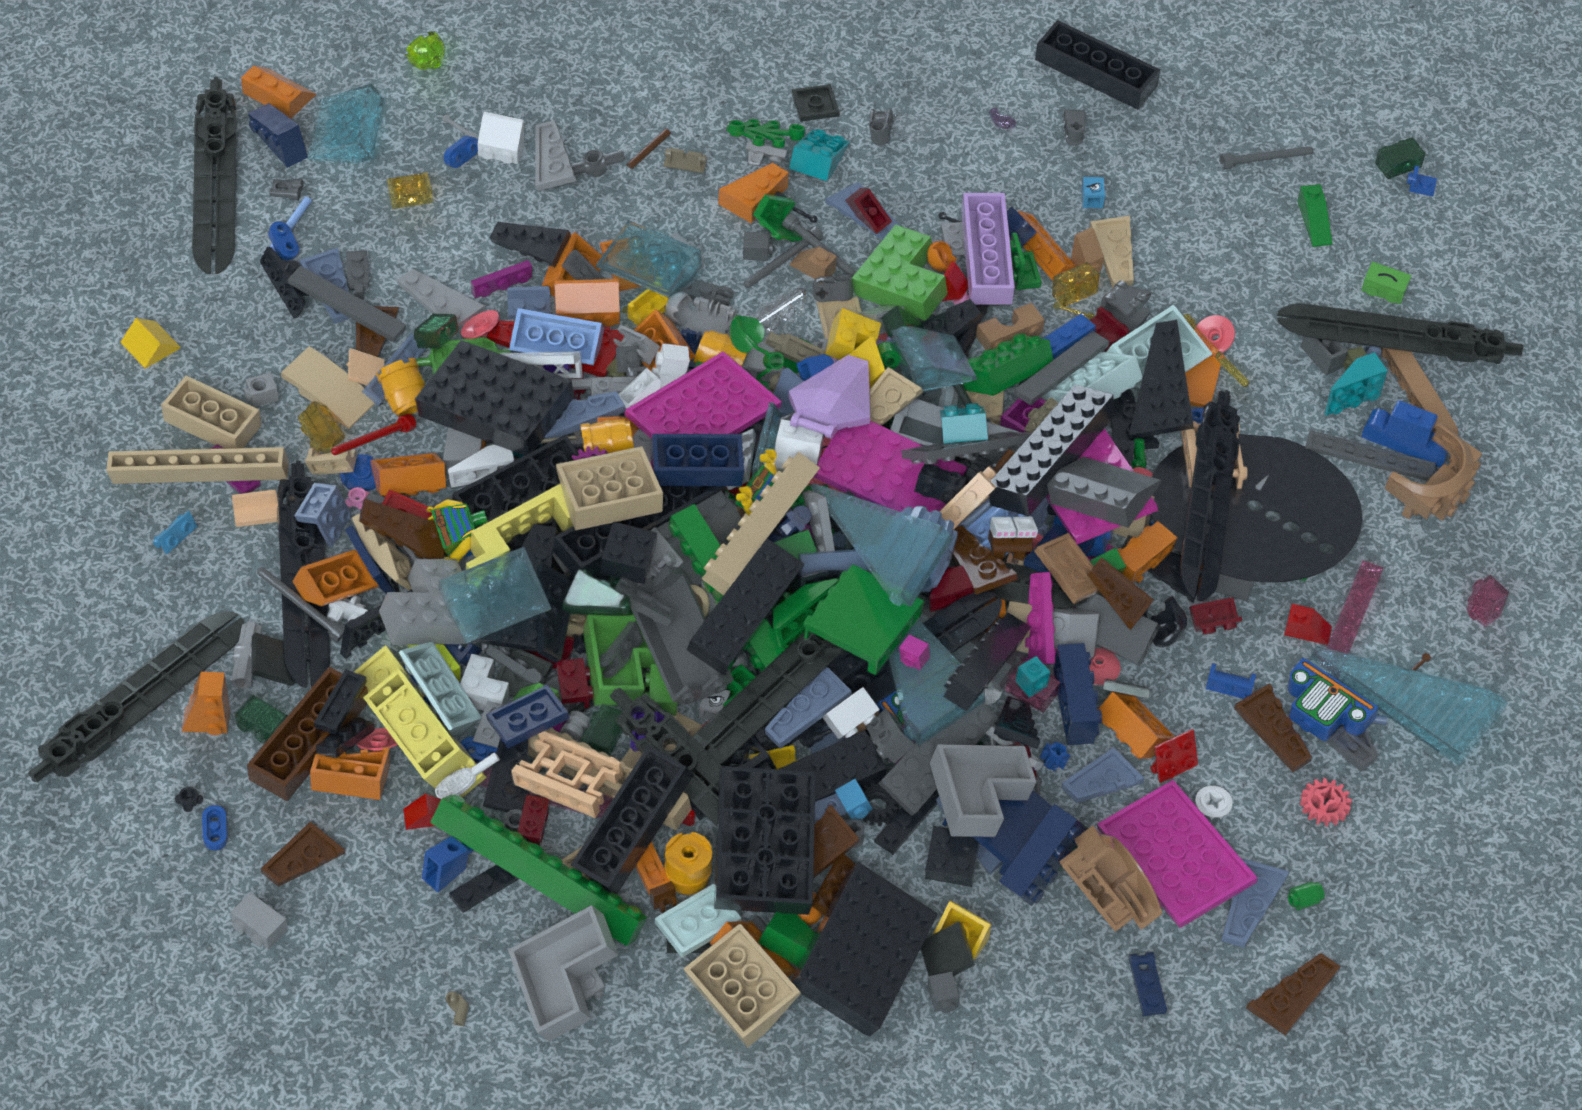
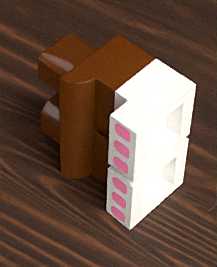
M991 517L988 540L991 545L992 555L997 559H1003L1006 552H1011L1013 558L1024 559L1027 552H1032L1033 537L1037 536L1038 532L1033 517H1013V519L1011 517Z

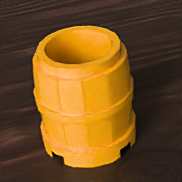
M710 330L704 332L693 362L697 363V361L704 363L719 353L725 352L737 364L743 367L747 353L738 351L733 346L728 334Z
M408 358L410 362L404 363L403 360L396 361L381 368L382 374L376 373L379 384L382 385L385 399L393 414H396L397 417L418 412L415 398L425 387L426 383L418 370L419 366L415 358Z
M616 419L593 424H581L584 452H586L587 446L592 451L598 446L601 451L605 449L607 453L634 448L630 421Z
M696 832L675 835L669 840L665 849L666 875L672 881L676 892L683 895H693L702 891L707 886L711 875L713 855L711 844L704 836Z

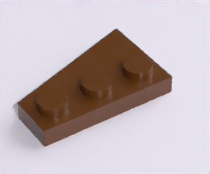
M374 306L395 319L399 313V307ZM356 322V350L379 357L387 338Z
M1102 557L1087 574L1129 630L1135 626L1154 601L1153 598Z
M309 822L261 867V873L279 887L345 854V849L313 823Z
M845 854L833 863L812 901V906L824 916L847 872L856 865Z

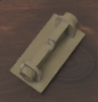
M670 147V149L666 148L665 150L666 158L663 167L704 173L708 157L703 155V152L688 151L685 154L684 150Z

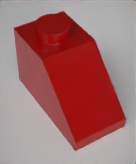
M1291 604L1284 635L1328 645L1332 626L1314 608Z

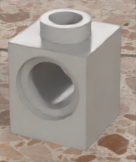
M271 372L246 379L247 388L243 389L246 401H251L253 407L278 401L277 387Z

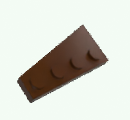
M1269 683L1236 703L1234 710L1292 772H1295L1311 762L1312 756L1299 733L1295 732L1290 717L1286 716L1282 709L1281 701L1279 698H1276L1273 693V687Z
M1320 953L1298 968L1297 972L1282 979L1272 989L1266 990L1258 999H1253L1249 1002L1246 1009L1286 1036L1336 976L1341 966Z

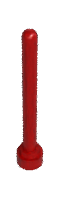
M411 414L400 416L394 424L333 447L331 453L336 456L398 431L410 432L416 428L415 418Z

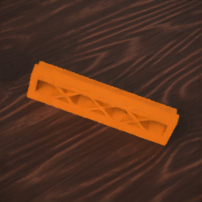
M1018 211L1037 232L1023 247L1027 251L1033 252L1035 261L1051 280H1058L1065 271L1076 272L1079 268L1032 214Z

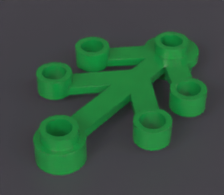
M749 119L747 122L740 120L729 121L726 131L734 137L743 135L752 139V144L755 146H764L765 138L773 141L772 145L774 147L783 148L785 146V138L776 135L790 136L791 140L800 141L804 137L805 127L799 124H791L789 130L779 129L780 122L776 120H770L768 123L760 125L759 120Z

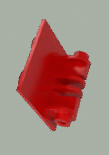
M1194 729L1155 746L1156 761L1150 766V770L1153 774L1158 773L1159 783H1162L1197 766L1198 758Z

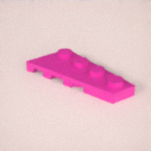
M1050 572L1030 575L1028 603L1032 606V611L1027 615V624L1031 628L1030 637L1025 639V647L1029 648L1028 658H1025L1026 662L1037 656L1043 664L1055 663L1056 650L1053 636L1055 628L1052 617L1053 602Z

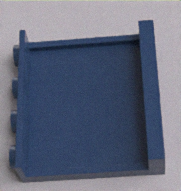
M1033 790L1028 800H998L1004 820L995 837L972 836L1003 862L999 871L1001 875H1004L1052 808L1047 801ZM945 817V820H944V822H943V824H942L944 827H945L946 825H948V824H947V821H946V817Z

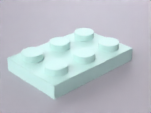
M715 884L655 918L657 927L682 958L710 942L726 922L741 921V917L735 910L714 909Z

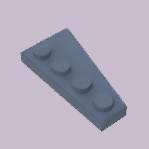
M826 667L785 708L780 710L765 728V733L781 749L824 717L825 714L849 698L852 692Z

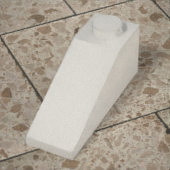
M490 445L448 469L451 488L471 484L514 462L512 451L497 445Z

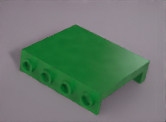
M852 564L848 571L844 570L837 585L831 586L825 600L819 601L814 614L806 618L803 624L805 628L804 638L808 639L811 633L824 638L868 661V672L876 675L922 615L924 600Z

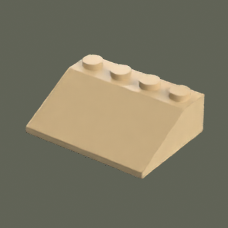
M642 446L556 464L568 513L575 530L662 512L663 492Z
M738 924L684 968L688 980L747 1048L762 1037L801 994L741 924Z

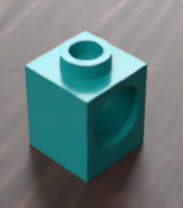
M1035 656L1018 667L1016 683L1030 698L1048 687L1050 671Z

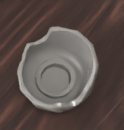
M683 291L673 294L667 301L665 315L678 326L685 325V320H688L692 313V309L688 306V302H692V299Z

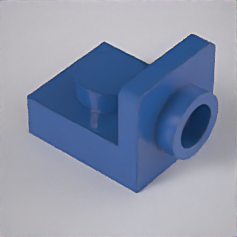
M1415 166L1414 172H1409L1407 184H1410L1409 192L1433 197L1437 178L1418 174L1419 166Z

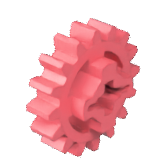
M1323 778V782L1320 783L1315 779L1313 785L1308 783L1306 789L1302 791L1300 805L1304 806L1302 812L1309 813L1308 820L1317 819V825L1323 821L1326 827H1328L1329 822L1336 826L1339 820L1344 821L1346 815H1349L1352 799L1348 798L1349 791L1343 792L1344 785L1336 786V780L1327 783V779Z

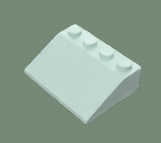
M1174 305L1112 344L1107 353L1136 356L1143 378L1156 323L1177 319L1185 373L1212 355L1209 348ZM1140 380L1139 382H1137V383L1135 384V386H1137L1139 389H1140L1142 380Z
M1100 352L1042 396V398L1047 401L1052 397L1059 403L1074 385H1079L1113 394L1114 399H1116L1125 390L1133 388L1137 382L1142 380L1137 358L1133 355Z
M433 641L403 649L399 652L406 664V670L409 674L413 675L418 683L419 690L426 695L431 709L439 715L444 727L451 736L464 732L482 718Z

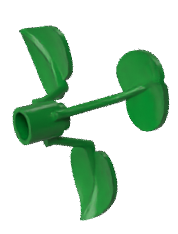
M736 315L730 325V339L733 346L742 353H748L754 347L764 354L763 364L766 369L757 375L756 380L770 391L769 384L760 380V378L770 373L772 369L777 370L784 365L785 368H789L794 373H799L796 362L785 358L779 352H768L757 345L762 342L765 335L764 327L759 320L753 317Z

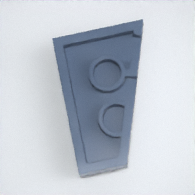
M1113 747L1062 782L1061 788L1076 803L1142 784L1145 778Z

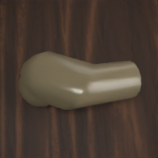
M451 991L447 993L445 1000L455 1012L453 1024L465 1026L469 1005L459 993Z

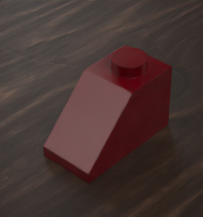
M859 188L845 200L856 217L875 234H878L892 222L869 188Z
M963 565L950 567L944 572L938 586L933 588L929 596L930 612L945 608L963 596L973 593V585Z

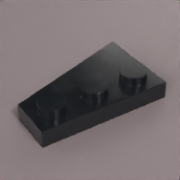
M969 299L947 308L946 312L939 315H930L926 321L919 323L916 321L910 325L926 346L930 349L933 347L942 349L984 316L972 300Z

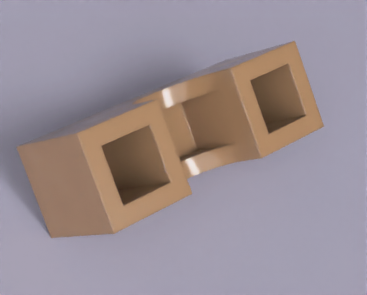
M1031 302L1013 310L1012 323L1014 325L1012 326L1002 325L996 317L978 324L976 338L985 350L998 347L999 343L1013 339V336L1023 333L1031 337L1039 336L1043 332L1045 319Z

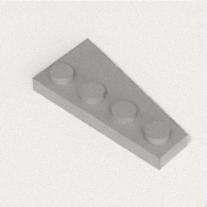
M555 120L536 125L535 186L538 191L577 181Z

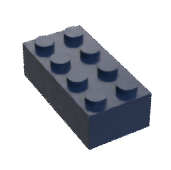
M652 434L650 448L651 467L660 486H742L744 476L742 434Z
M1085 643L1057 645L1055 663L1053 665L1054 680L1067 745L1094 744L1095 737L1099 735V723H1102L1101 710H1097L1096 706L1098 704L1097 690H1093L1095 682L1094 672L1089 669L1091 656L1090 652H1086Z
M1054 804L999 882L1030 906L1038 903L1044 895L1043 890L1048 883L1051 884L1056 879L1057 871L1061 867L1059 861L1071 853L1077 845L1074 839L1087 829L1076 818Z

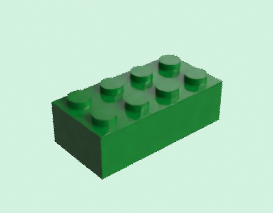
M1023 333L1013 336V339L999 343L998 347L986 350L978 357L968 359L967 363L959 366L964 389L994 396L1036 374L1053 361L1050 340L1042 339L1039 336H1026Z

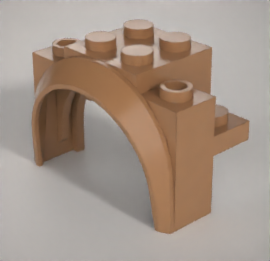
M1443 423L1437 425V430L1432 440L1448 451L1451 455L1449 459L1451 462L1448 465L1443 464L1425 484L1413 482L1394 471L1386 483L1385 490L1405 504L1402 515L1407 519H1410L1413 515H1421L1427 520L1431 514L1442 521L1447 516L1451 518L1458 510L1457 506L1460 503L1464 504L1471 496L1470 491L1476 483L1474 478L1481 466L1479 461L1482 453L1461 439Z
M1091 826L1074 839L1078 848L1059 861L1115 932L1132 919L1135 920L1142 930L1162 915L1158 897L1150 881L1132 854L1116 837L1100 834L1094 826Z

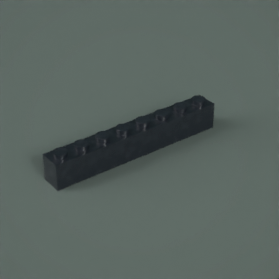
M1009 612L1003 619L999 617L988 633H985L981 641L977 643L974 650L972 649L967 658L963 660L960 667L958 666L953 675L949 677L944 685L947 690L943 697L967 712L1021 645L1031 626Z

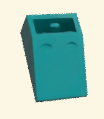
M813 129L794 146L789 169L828 181L836 170L850 141L845 140L844 137L839 135L832 136L826 134L821 129Z
M1375 352L1357 358L1331 387L1324 412L1326 416L1332 413L1334 415L1339 414L1343 409L1349 407L1356 408L1362 402L1368 400L1375 401L1381 396L1388 370Z
M979 403L966 404V408H957V405L944 406V410H940L944 444L988 440L986 413L984 407L979 406Z

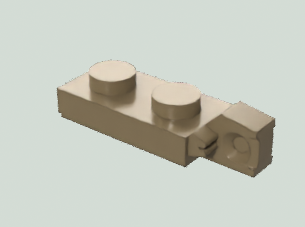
M770 332L765 341V344L775 348V352L781 353L785 358L796 363L808 357L825 355L826 352L789 333L786 335L781 333L779 336Z

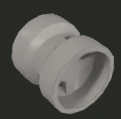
M571 711L569 713L570 719L562 726L560 733H566L573 740L580 743L584 736L583 731L587 730L590 725V719L582 712Z

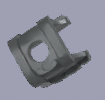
M1119 280L1114 288L1103 296L1101 306L1111 312L1119 322L1125 324L1131 333L1143 325L1150 314V310L1143 306L1150 299L1151 292L1146 289L1141 290L1131 287L1126 282Z

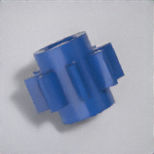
M1055 741L1052 745L1046 743L1040 758L1043 759L1044 766L1055 771L1058 767L1061 769L1065 768L1070 754L1067 753L1066 746Z

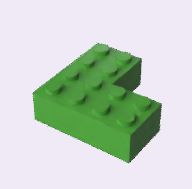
M895 224L852 277L854 294L882 306H904L905 314L926 321L948 294L945 276L923 268L928 262L927 251L932 244L931 236Z
M587 615L583 635L594 705H617L610 698V695L613 693V690L619 687L633 701L643 695L644 683L641 668H651V664H656L645 639L639 648H633L629 661L615 676L608 679L605 678L603 671L606 666L600 667L599 662L600 656L607 652L628 622H636L639 628L634 615Z

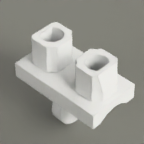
M354 595L351 600L345 598L343 601L339 600L330 603L327 618L333 623L337 622L340 624L342 618L349 621L363 615L368 610L365 609V605L360 604V596Z

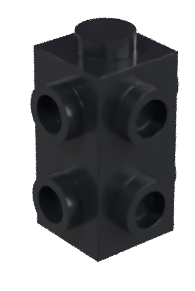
M924 464L919 472L914 492L948 504L965 487L967 477L954 471L950 472L941 469L934 464Z

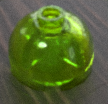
M436 31L427 32L429 36L425 38L422 35L417 37L406 48L408 54L404 53V56L415 68L419 70H434L441 65L445 55V44Z

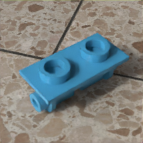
M190 511L183 515H178L177 519L168 526L167 530L165 529L154 537L153 544L157 548L162 547L165 554H168L198 527Z

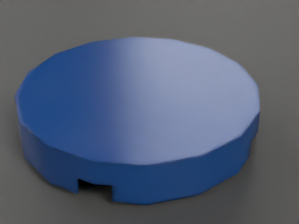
M357 455L354 471L340 473L343 485L349 490L356 487L362 488L365 491L374 490L376 485L370 461L373 460V457L370 455Z

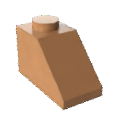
M1092 227L1075 235L1071 260L1084 277L1098 274L1102 269L1104 260L1099 241Z
M821 247L801 251L789 265L814 279L832 276L836 271L837 256Z

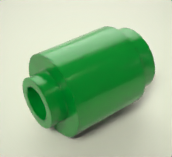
M891 342L880 343L877 348L884 368H896L900 363V356L896 346Z
M1310 881L1290 888L1287 898L1290 906L1295 907L1299 911L1319 904L1321 900H1324L1325 894L1319 882L1314 883Z

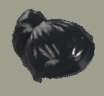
M1174 596L1165 600L1164 611L1151 617V620L1160 626L1153 640L1154 645L1161 648L1174 644L1187 627L1185 611L1176 602Z

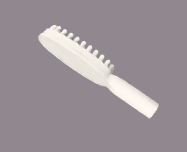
M494 752L472 768H462L448 775L436 786V796L442 799L451 794L458 796L463 794L475 783L478 774L500 760L498 755Z

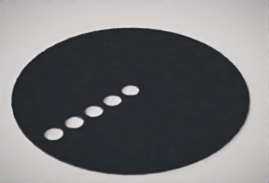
M1239 434L1243 467H1247V479L1243 480L1241 489H1237L1235 477L1232 479L1220 574L1245 581L1289 582L1322 573L1343 560L1356 544L1362 526L1361 504L1355 489L1346 476L1325 457L1291 440L1281 437ZM1183 445L1169 453L1153 473L1152 477L1161 480V484L1152 495L1155 496L1154 501L1157 504L1158 511L1151 513L1155 523L1159 521L1178 537L1173 547L1181 554L1191 493ZM1267 477L1261 490L1256 489V485ZM1253 500L1262 503L1263 508L1259 511H1254L1248 508L1247 503ZM1275 511L1280 514L1281 519L1270 521L1265 517V513ZM1294 522L1299 526V530L1296 532L1286 531L1283 528V524ZM1306 532L1316 535L1317 540L1313 543H1308L1302 540L1301 535ZM1323 543H1329L1335 547V552L1330 554L1324 553L1319 549V546Z

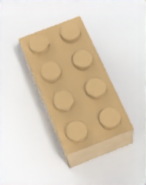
M188 376L182 379L161 404L165 422L211 444H219L224 449L244 448L261 427L259 409Z

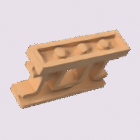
M545 731L539 733V740L536 739L534 745L535 750L540 753L532 764L521 760L520 766L515 765L511 771L514 784L596 818L600 812L599 805L604 803L603 793L598 791L605 780L616 784L618 778H622L623 770L621 763L614 757L601 755L594 749H587L572 740L562 739L555 733ZM552 751L559 754L555 761L549 759ZM565 763L580 769L572 781L558 775ZM542 767L549 769L545 774L546 776L538 774ZM592 768L599 770L596 777L589 775ZM583 783L589 785L586 793L579 791Z

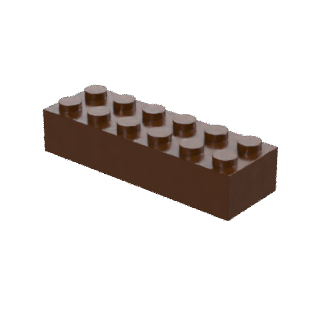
M328 667L247 764L248 777L251 782L285 801L291 798L310 775L314 757L317 754L316 745L331 735V733L315 728L314 722L342 673ZM366 686L362 689L341 727L350 722L351 719L357 718L366 707L367 702L363 698L368 694Z

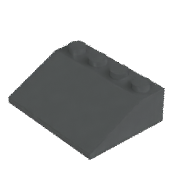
M1082 457L1059 469L1047 484L1051 504L1129 528L1160 486L1161 480Z
M720 491L697 504L696 507L719 544L722 545L724 543L727 546L729 541L726 538L734 528L737 531L740 529L738 523L742 518L735 506ZM669 521L656 528L684 561L678 568H683L690 585L701 587V581L704 580H702L700 574L697 575L693 570L692 561L689 556L683 554L678 538L673 537L668 528Z

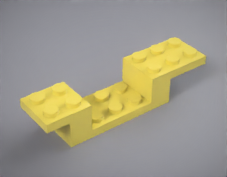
M561 484L471 531V552L475 559L466 563L465 580L470 589L474 586L480 587L489 578L495 575L500 576L509 568L510 549L506 543L511 541L515 535L527 533L534 524H543L551 516H553L563 532L574 526L568 513Z
M386 645L354 671L365 676L367 679L365 686L367 687L368 694L363 697L422 778L436 789V786L448 775L459 769L472 768L476 765L463 745L450 735L423 699L425 695L421 693L417 684ZM484 773L478 774L475 783L459 796L463 798L487 778Z

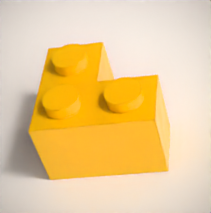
M842 308L832 322L825 355L841 360L869 337L874 336L876 342L881 323Z

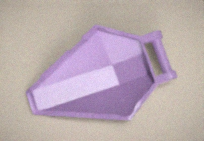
M847 355L789 391V400L795 413L791 418L790 426L796 428L800 426L825 434V437L832 439L838 430L845 427L851 428L853 426L870 424L868 361Z

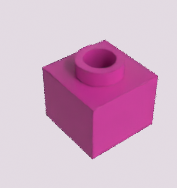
M908 635L899 647L900 659L908 667L921 670L930 658L929 644L911 635Z

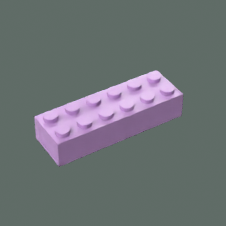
M963 193L961 213L969 299L974 304H1012L1014 279L1005 193Z

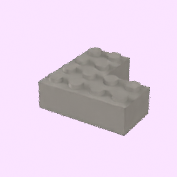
M416 559L408 576L413 592H387L379 610L392 645H421L431 641L434 644H476V642H471V638L482 618L457 559Z
M937 745L930 761L951 836L995 837L1004 820L998 800H1028L1036 784L1025 746Z
M592 905L508 949L537 1033L551 1041L592 1019L577 977L618 956L604 914Z

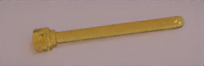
M1190 314L1183 315L1185 320L1212 352V356L1243 387L1249 386V380L1196 327L1195 319Z

